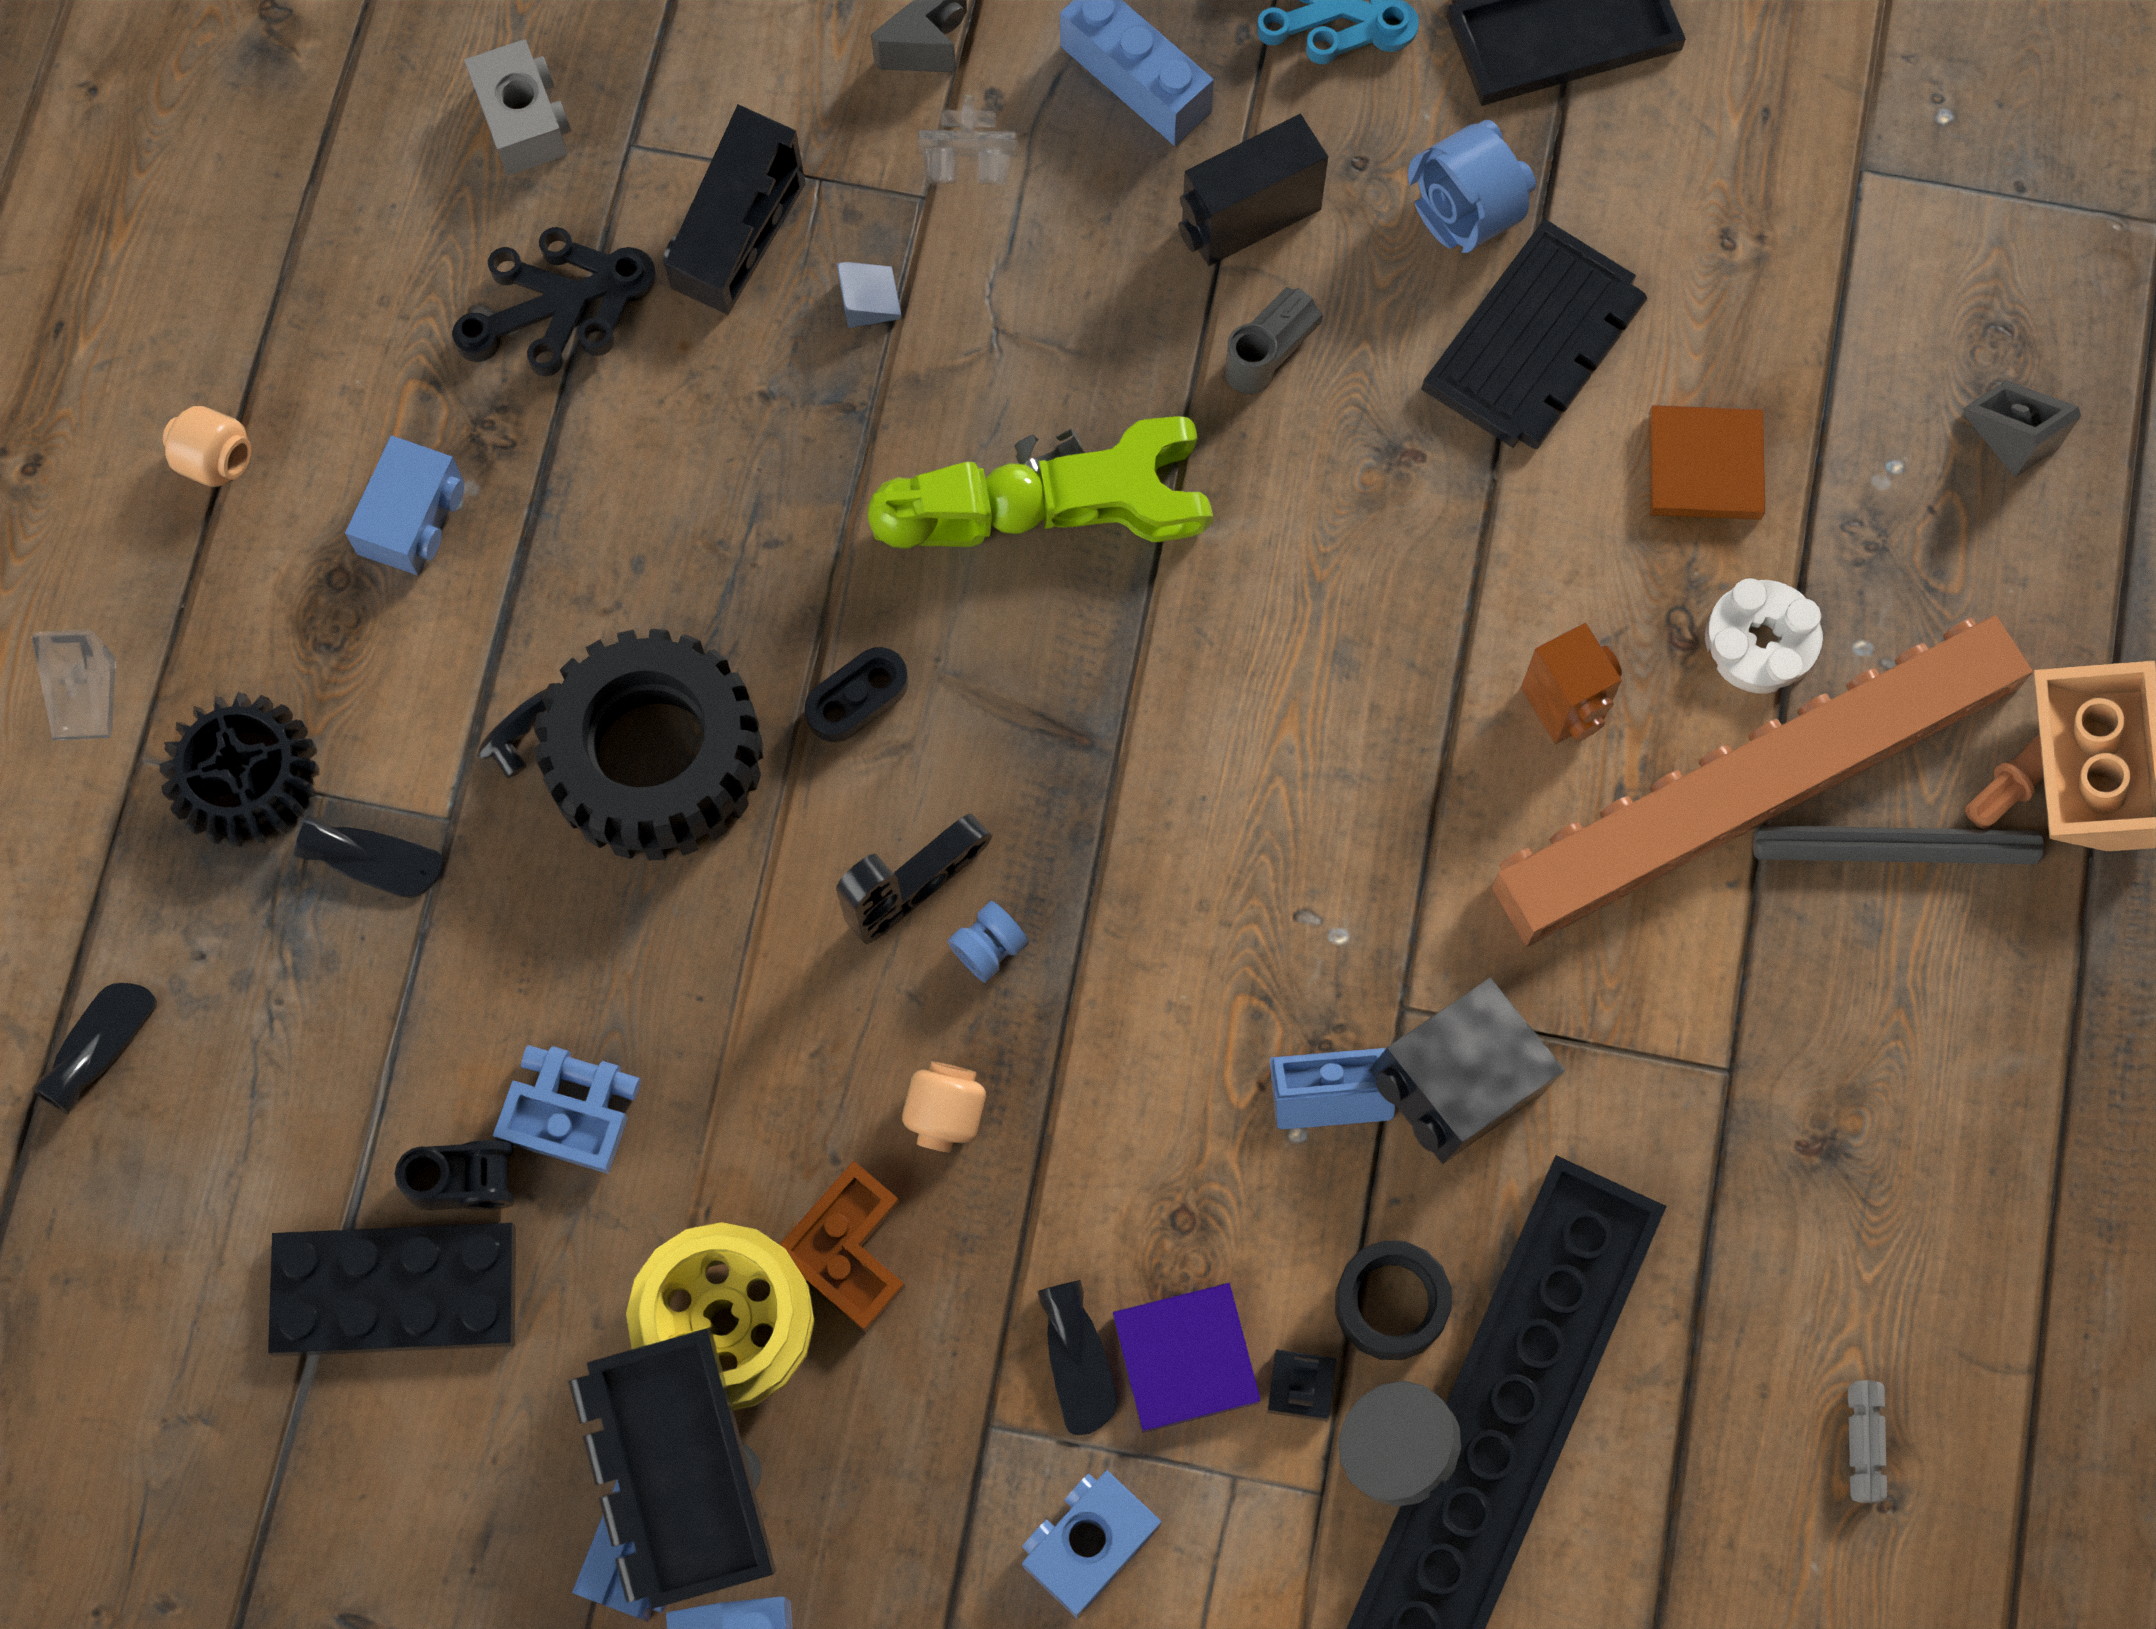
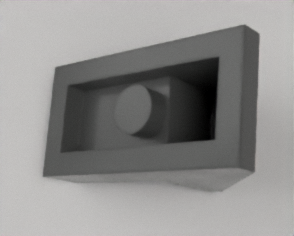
M913 0L871 34L874 63L881 70L955 71L954 45L944 34L952 32L962 22L967 13L966 0Z

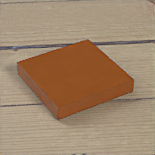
M1652 405L1649 411L1650 515L1762 520L1765 514L1763 409Z

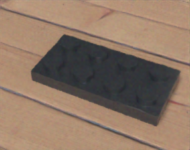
M513 1223L272 1233L268 1354L277 1357L515 1346L516 1226Z

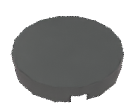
M1407 1381L1381 1384L1361 1396L1345 1416L1339 1435L1340 1463L1350 1482L1375 1502L1395 1507L1420 1503L1432 1495L1430 1491L1437 1488L1441 1481L1445 1484L1453 1474L1461 1451L1459 1424L1446 1402L1426 1386Z

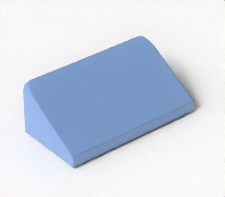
M1386 1048L1271 1057L1270 1070L1278 1129L1378 1122L1393 1119L1395 1104L1388 1102L1380 1094L1375 1078L1368 1071Z

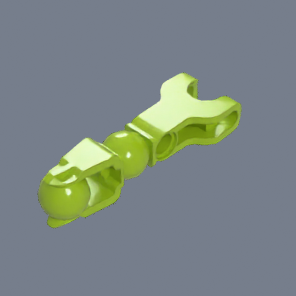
M1181 416L1139 420L1124 432L1120 442L1112 449L1067 455L1049 461H1038L1037 471L1026 464L1008 463L995 468L985 478L984 469L978 468L975 462H963L919 474L912 479L897 477L882 483L873 493L867 507V519L874 538L883 541L892 548L909 549L917 545L976 546L984 541V537H990L991 526L1002 533L1019 535L1034 529L1042 520L1045 529L1118 522L1127 526L1134 534L1151 542H1163L1201 534L1214 521L1211 504L1205 495L1201 492L1172 491L1160 482L1156 474L1159 467L1185 460L1193 452L1198 438L1195 424L1189 418Z

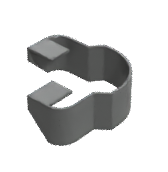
M1072 428L1056 436L1060 442L1073 435L1071 439L1057 445L1055 450L1039 457L1030 458L1035 443L1039 441L1033 434L1018 441L1014 446L1017 451L1016 458L1018 463L1026 464L1035 471H1037L1038 461H1049L1057 457L1084 453L1077 433Z

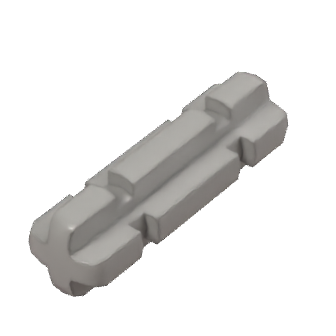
M1859 1380L1851 1383L1848 1387L1849 1408L1854 1409V1415L1849 1417L1850 1467H1855L1854 1476H1850V1496L1853 1501L1860 1503H1880L1885 1501L1887 1497V1476L1881 1475V1468L1886 1466L1885 1417L1880 1416L1881 1408H1885V1387L1880 1382Z

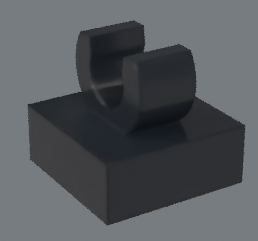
M1276 1349L1267 1413L1327 1422L1330 1412L1336 1358Z

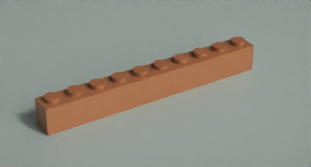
M1996 614L1976 624L1973 618L1966 619L1943 635L1945 641L1930 649L1927 648L1925 643L1918 644L1895 659L1897 666L1879 674L1876 668H1873L1858 675L1846 685L1847 692L1833 699H1830L1827 693L1813 698L1798 709L1797 713L1799 716L1783 725H1781L1778 719L1763 724L1748 736L1750 742L1732 751L1731 747L1727 744L1711 751L1699 761L1700 768L1685 776H1682L1679 770L1673 771L1661 777L1649 787L1652 793L1634 802L1630 796L1616 800L1599 813L1602 819L1584 828L1580 822L1564 827L1549 839L1552 844L1534 854L1530 848H1525L1512 854L1500 863L1501 871L1497 874L1492 890L1525 946L1528 947L2018 691L2032 674L2033 670Z

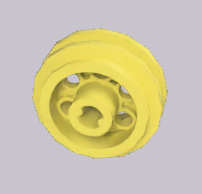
M723 1222L686 1229L656 1248L634 1279L626 1312L631 1349L711 1327L718 1355L726 1357L735 1355L738 1361L736 1369L723 1372L733 1410L756 1406L788 1384L807 1356L814 1326L809 1286L787 1250L757 1229ZM720 1264L727 1265L729 1275L723 1283L712 1284L707 1280L706 1274L709 1267ZM757 1280L766 1281L770 1285L769 1296L761 1302L752 1301L748 1296L749 1286ZM678 1290L689 1292L692 1299L689 1308L682 1312H676L670 1308L671 1300ZM729 1308L738 1325L729 1334L719 1336L717 1335L718 1330L712 1324L711 1319L715 1313ZM767 1325L774 1329L773 1334L765 1347H758L753 1343L757 1328Z

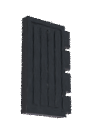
M1452 0V4L1448 5L1446 16L1481 106L1677 52L1683 49L1686 40L1670 0Z
M1544 218L1425 377L1421 390L1510 447L1514 448L1520 440L1529 447L1538 449L1561 418L1555 409L1565 412L1591 377L1587 369L1595 371L1620 338L1621 334L1618 329L1625 330L1647 301V296L1642 290L1633 285L1636 278L1634 273Z
M711 1327L587 1362L589 1375L569 1380L568 1384L579 1424L601 1418L604 1427L602 1430L583 1435L582 1437L595 1485L618 1480L620 1490L600 1496L599 1501L611 1546L634 1541L636 1552L615 1558L626 1602L649 1597L651 1609L774 1575L776 1567Z

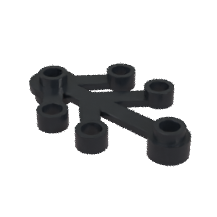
M552 227L545 230L539 238V247L544 259L552 265L569 263L594 273L592 276L575 281L522 262L519 254L512 248H498L488 258V267L493 279L501 285L516 284L543 295L490 316L482 313L463 315L457 320L452 330V337L457 350L466 360L472 362L486 361L497 352L500 337L553 316L544 337L532 342L527 350V358L532 370L540 376H552L563 365V350L585 304L605 296L596 318L584 321L578 332L584 351L592 356H602L608 353L614 345L613 332L628 301H636L643 298L653 287L656 279V270L652 259L644 251L633 247L620 248L611 254H606L572 242L570 234L563 228ZM562 241L566 243L565 247L560 251L553 252L548 250V247L553 242ZM512 261L515 263L514 267L509 271L501 272L497 270V267L502 262ZM624 268H637L636 272L628 277L618 274ZM476 327L483 328V331L477 337L469 338L465 336V333L470 329ZM595 331H601L606 334L604 339L597 343L587 340L589 335ZM542 352L554 353L552 360L547 363L536 361V358Z

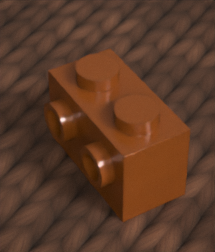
M1585 622L1535 648L1521 689L1555 744L1571 736L1575 741H1581L1593 735L1605 725L1603 719H1605L1607 712L1614 705L1612 701L1622 682L1620 678L1622 670L1614 652L1606 645L1600 646Z

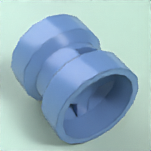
M993 901L987 903L977 912L976 922L972 926L958 929L947 939L948 945L959 960L984 983L999 971V964L1007 955L1015 956L1029 944L1028 938L1018 924Z

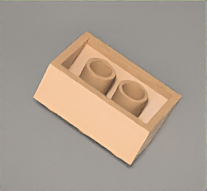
M2155 661L2034 670L2049 839L2103 851L2156 848Z

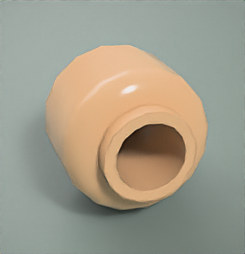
M192 406L184 410L178 417H174L168 422L163 433L165 456L169 467L178 474L204 485L219 487L231 480H235L242 475L249 464L251 444L247 438L244 426L235 418L205 406Z
M931 1061L929 1070L922 1069L913 1074L902 1113V1121L909 1130L919 1133L917 1145L950 1153L953 1142L966 1143L975 1138L986 1098L984 1087L975 1081L976 1072L950 1064Z

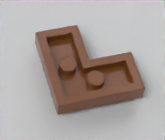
M853 1160L780 1243V1246L787 1250L806 1282L866 1333L905 1288V1284L862 1248L900 1202L894 1194Z

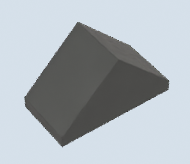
M2007 380L1963 408L1966 419L2014 477H2017L2059 449L2081 417L2078 406Z

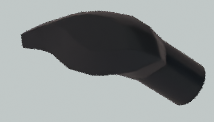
M546 689L535 694L511 712L488 734L479 748L478 757L487 759L493 756L507 778L514 777L527 767L512 744L529 733L537 714L547 710L542 700Z

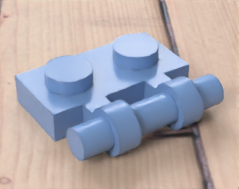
M528 1045L522 1057L521 1067L539 1072L538 1080L535 1087L512 1080L493 1137L496 1141L509 1142L513 1146L609 1174L628 1117L625 1113L607 1107L613 1095L635 1100L640 1089L641 1078L622 1073L619 1065L602 1061L598 1066L571 1058L570 1051L552 1046L547 1051ZM563 1080L590 1087L586 1101L558 1094L557 1091Z

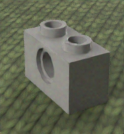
M526 39L464 59L507 176L568 155L562 134L571 132L566 114L560 100L553 103L549 102L545 90L554 87L550 72L543 56L533 59ZM524 102L530 103L528 106L524 108L512 109L517 104Z

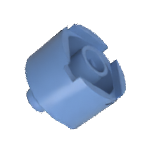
M1491 120L1470 124L1415 155L1410 161L1408 168L1409 186L1418 182L1422 198L1414 202L1421 219L1440 243L1450 249L1456 245L1463 246L1462 253L1472 251L1521 222L1528 213L1529 193L1536 188V180L1531 168L1525 162L1517 161L1511 149L1503 141L1500 129Z

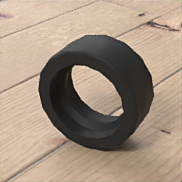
M1381 1241L1363 1248L1346 1264L1335 1290V1315L1343 1334L1359 1351L1379 1360H1405L1423 1353L1443 1332L1452 1310V1287L1443 1266L1427 1250L1407 1241ZM1385 1265L1401 1266L1413 1271L1423 1281L1428 1293V1311L1424 1321L1414 1331L1402 1336H1386L1373 1330L1363 1320L1357 1306L1358 1290L1362 1280L1372 1270Z

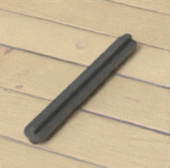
M1761 825L1754 831L1752 842L1754 856L1758 859L2036 864L2044 855L2043 835L2037 830Z

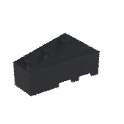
M737 104L678 234L672 237L666 247L663 263L671 289L729 315L806 185L796 130Z

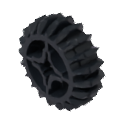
M238 692L233 705L229 707L222 697L215 696L213 702L214 711L207 714L201 707L193 706V716L197 719L193 725L189 726L186 723L176 722V730L182 736L181 741L164 742V750L174 759L159 764L160 773L166 779H169V781L161 786L162 793L168 800L174 801L171 804L170 810L179 820L187 819L186 827L195 835L206 831V837L209 841L218 845L228 835L229 841L234 846L242 848L247 833L250 832L258 843L265 844L267 837L265 828L273 825L278 832L286 833L287 824L282 819L286 814L291 813L293 816L304 817V809L297 802L298 798L315 797L314 787L306 780L320 775L319 766L315 761L310 760V758L317 754V747L312 739L305 738L308 735V729L302 720L296 719L292 721L293 713L287 706L280 704L273 709L271 700L263 695H260L251 704V700L246 694ZM260 733L276 739L279 743L267 747L263 742L247 745L242 741L239 734ZM217 745L215 753L211 758L205 760L210 751ZM237 753L248 764V766L242 765L245 771L240 774L243 787L232 776V773L238 774L234 769L240 765ZM276 778L271 788L262 796L264 786L270 780ZM213 792L217 797L233 794L239 800L240 806H214L203 801L201 796Z

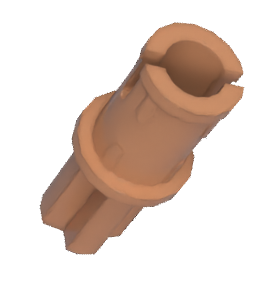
M2039 734L2009 763L1999 764L1994 770L1995 779L1965 807L1967 818L1973 821L1976 827L1979 829H1989L2017 801L2027 802L2034 796V788L2044 779Z

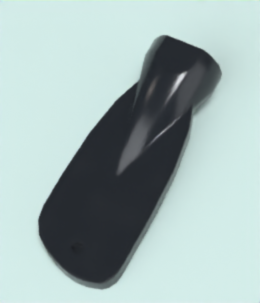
M311 816L305 818L294 848V856L305 860H321L333 870L357 882L406 898L417 897L426 892L437 881L443 868V858L434 849L374 831L351 827H331L321 819Z
M113 983L106 986L97 994L68 1034L56 1056L52 1070L36 1082L32 1087V1091L61 1112L70 1114L77 1104L81 1091L94 1082L117 1059L154 1012L157 1006L155 996L150 990L137 984Z
M1081 1280L1045 1288L1037 1291L1040 1304L1048 1315L1047 1339L1049 1359L1064 1424L1069 1433L1073 1435H1086L1098 1430L1114 1415L1117 1407V1394L1103 1345L1091 1318L1083 1308L1084 1290Z

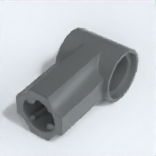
M1286 287L1251 323L1241 325L1233 330L1228 339L1224 375L1227 383L1234 390L1244 394H1254L1263 391L1269 386L1273 379V372L1321 324L1323 314L1315 305L1313 298L1300 288L1291 289ZM1247 355L1255 356L1261 361L1254 363L1246 362L1240 357Z

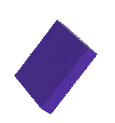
M1230 1283L1113 1312V1319L1142 1433L1252 1406L1261 1402Z

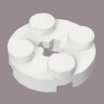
M1752 578L1743 579L1732 590L1724 594L1715 605L1705 629L1707 651L1711 650L1712 657L1718 664L1716 669L1732 685L1753 693L1766 694L1777 692L1780 687L1789 686L1792 683L1796 684L1802 680L1817 660L1823 640V632L1820 625V609L1815 602L1806 599L1799 591L1784 583ZM1761 625L1768 626L1773 629L1772 633L1778 637V643L1770 641L1766 648H1760L1755 645L1757 636L1750 633L1749 629L1751 627L1759 628Z

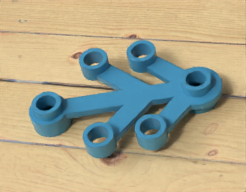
M1298 0L1309 5L1287 13L1280 8H1267L1260 13L1257 23V35L1267 45H1279L1290 35L1342 17L1358 23L1337 33L1330 27L1320 26L1314 28L1308 34L1306 45L1308 58L1317 64H1328L1339 54L1371 43L1387 52L1403 49L1415 39L1419 27V18L1414 8L1403 0H1369L1370 3L1363 0ZM1393 19L1399 21L1400 24L1392 26L1385 23L1384 20ZM1275 22L1280 24L1282 28L1277 31H1271L1265 25ZM1325 41L1332 47L1320 50L1314 46V43Z

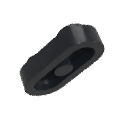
M870 648L817 685L809 693L805 702V715L811 731L825 741H844L898 703L905 695L909 683L907 667L902 657L888 648ZM877 675H885L890 678V683L884 688H875L870 684L871 680ZM833 708H839L845 712V716L838 722H830L825 719L826 713Z

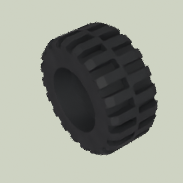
M651 628L649 638L637 639L634 630L617 633L619 642L604 647L600 639L585 647L589 657L581 663L571 658L560 669L564 679L563 683L560 686L555 683L548 685L542 697L547 713L541 712L536 715L534 732L540 742L534 747L537 764L544 776L543 781L563 817L573 829L579 828L588 842L598 848H602L607 843L611 846L615 855L629 859L635 856L636 850H642L649 861L666 860V849L679 847L684 856L698 851L695 840L706 834L713 841H716L728 831L724 820L729 815L740 819L749 806L746 793L747 790H757L761 777L758 761L763 759V741L759 731L758 719L746 685L738 672H731L727 659L715 649L705 653L701 641L686 634L680 637L678 643L673 642L669 631ZM648 704H668L685 709L697 717L703 729V743L690 766L674 779L651 787H631L610 780L601 771L597 760L600 742L614 721L626 712Z

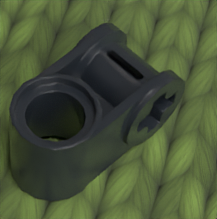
M487 1140L473 1141L462 1145L420 1146L412 1148L404 1153L396 1164L394 1173L396 1185L412 1205L422 1210L462 1208L470 1210H495L511 1207L514 1205V1194L508 1192L507 1158L513 1156V1144L505 1141ZM426 1166L440 1168V1180L435 1187L424 1192L413 1190L412 1181L418 1170ZM486 1167H487V1184H486Z

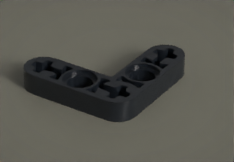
M971 813L954 822L894 873L877 854H871L863 858L846 872L836 887L845 922L865 944L872 943L888 932L973 861L988 846L992 835Z

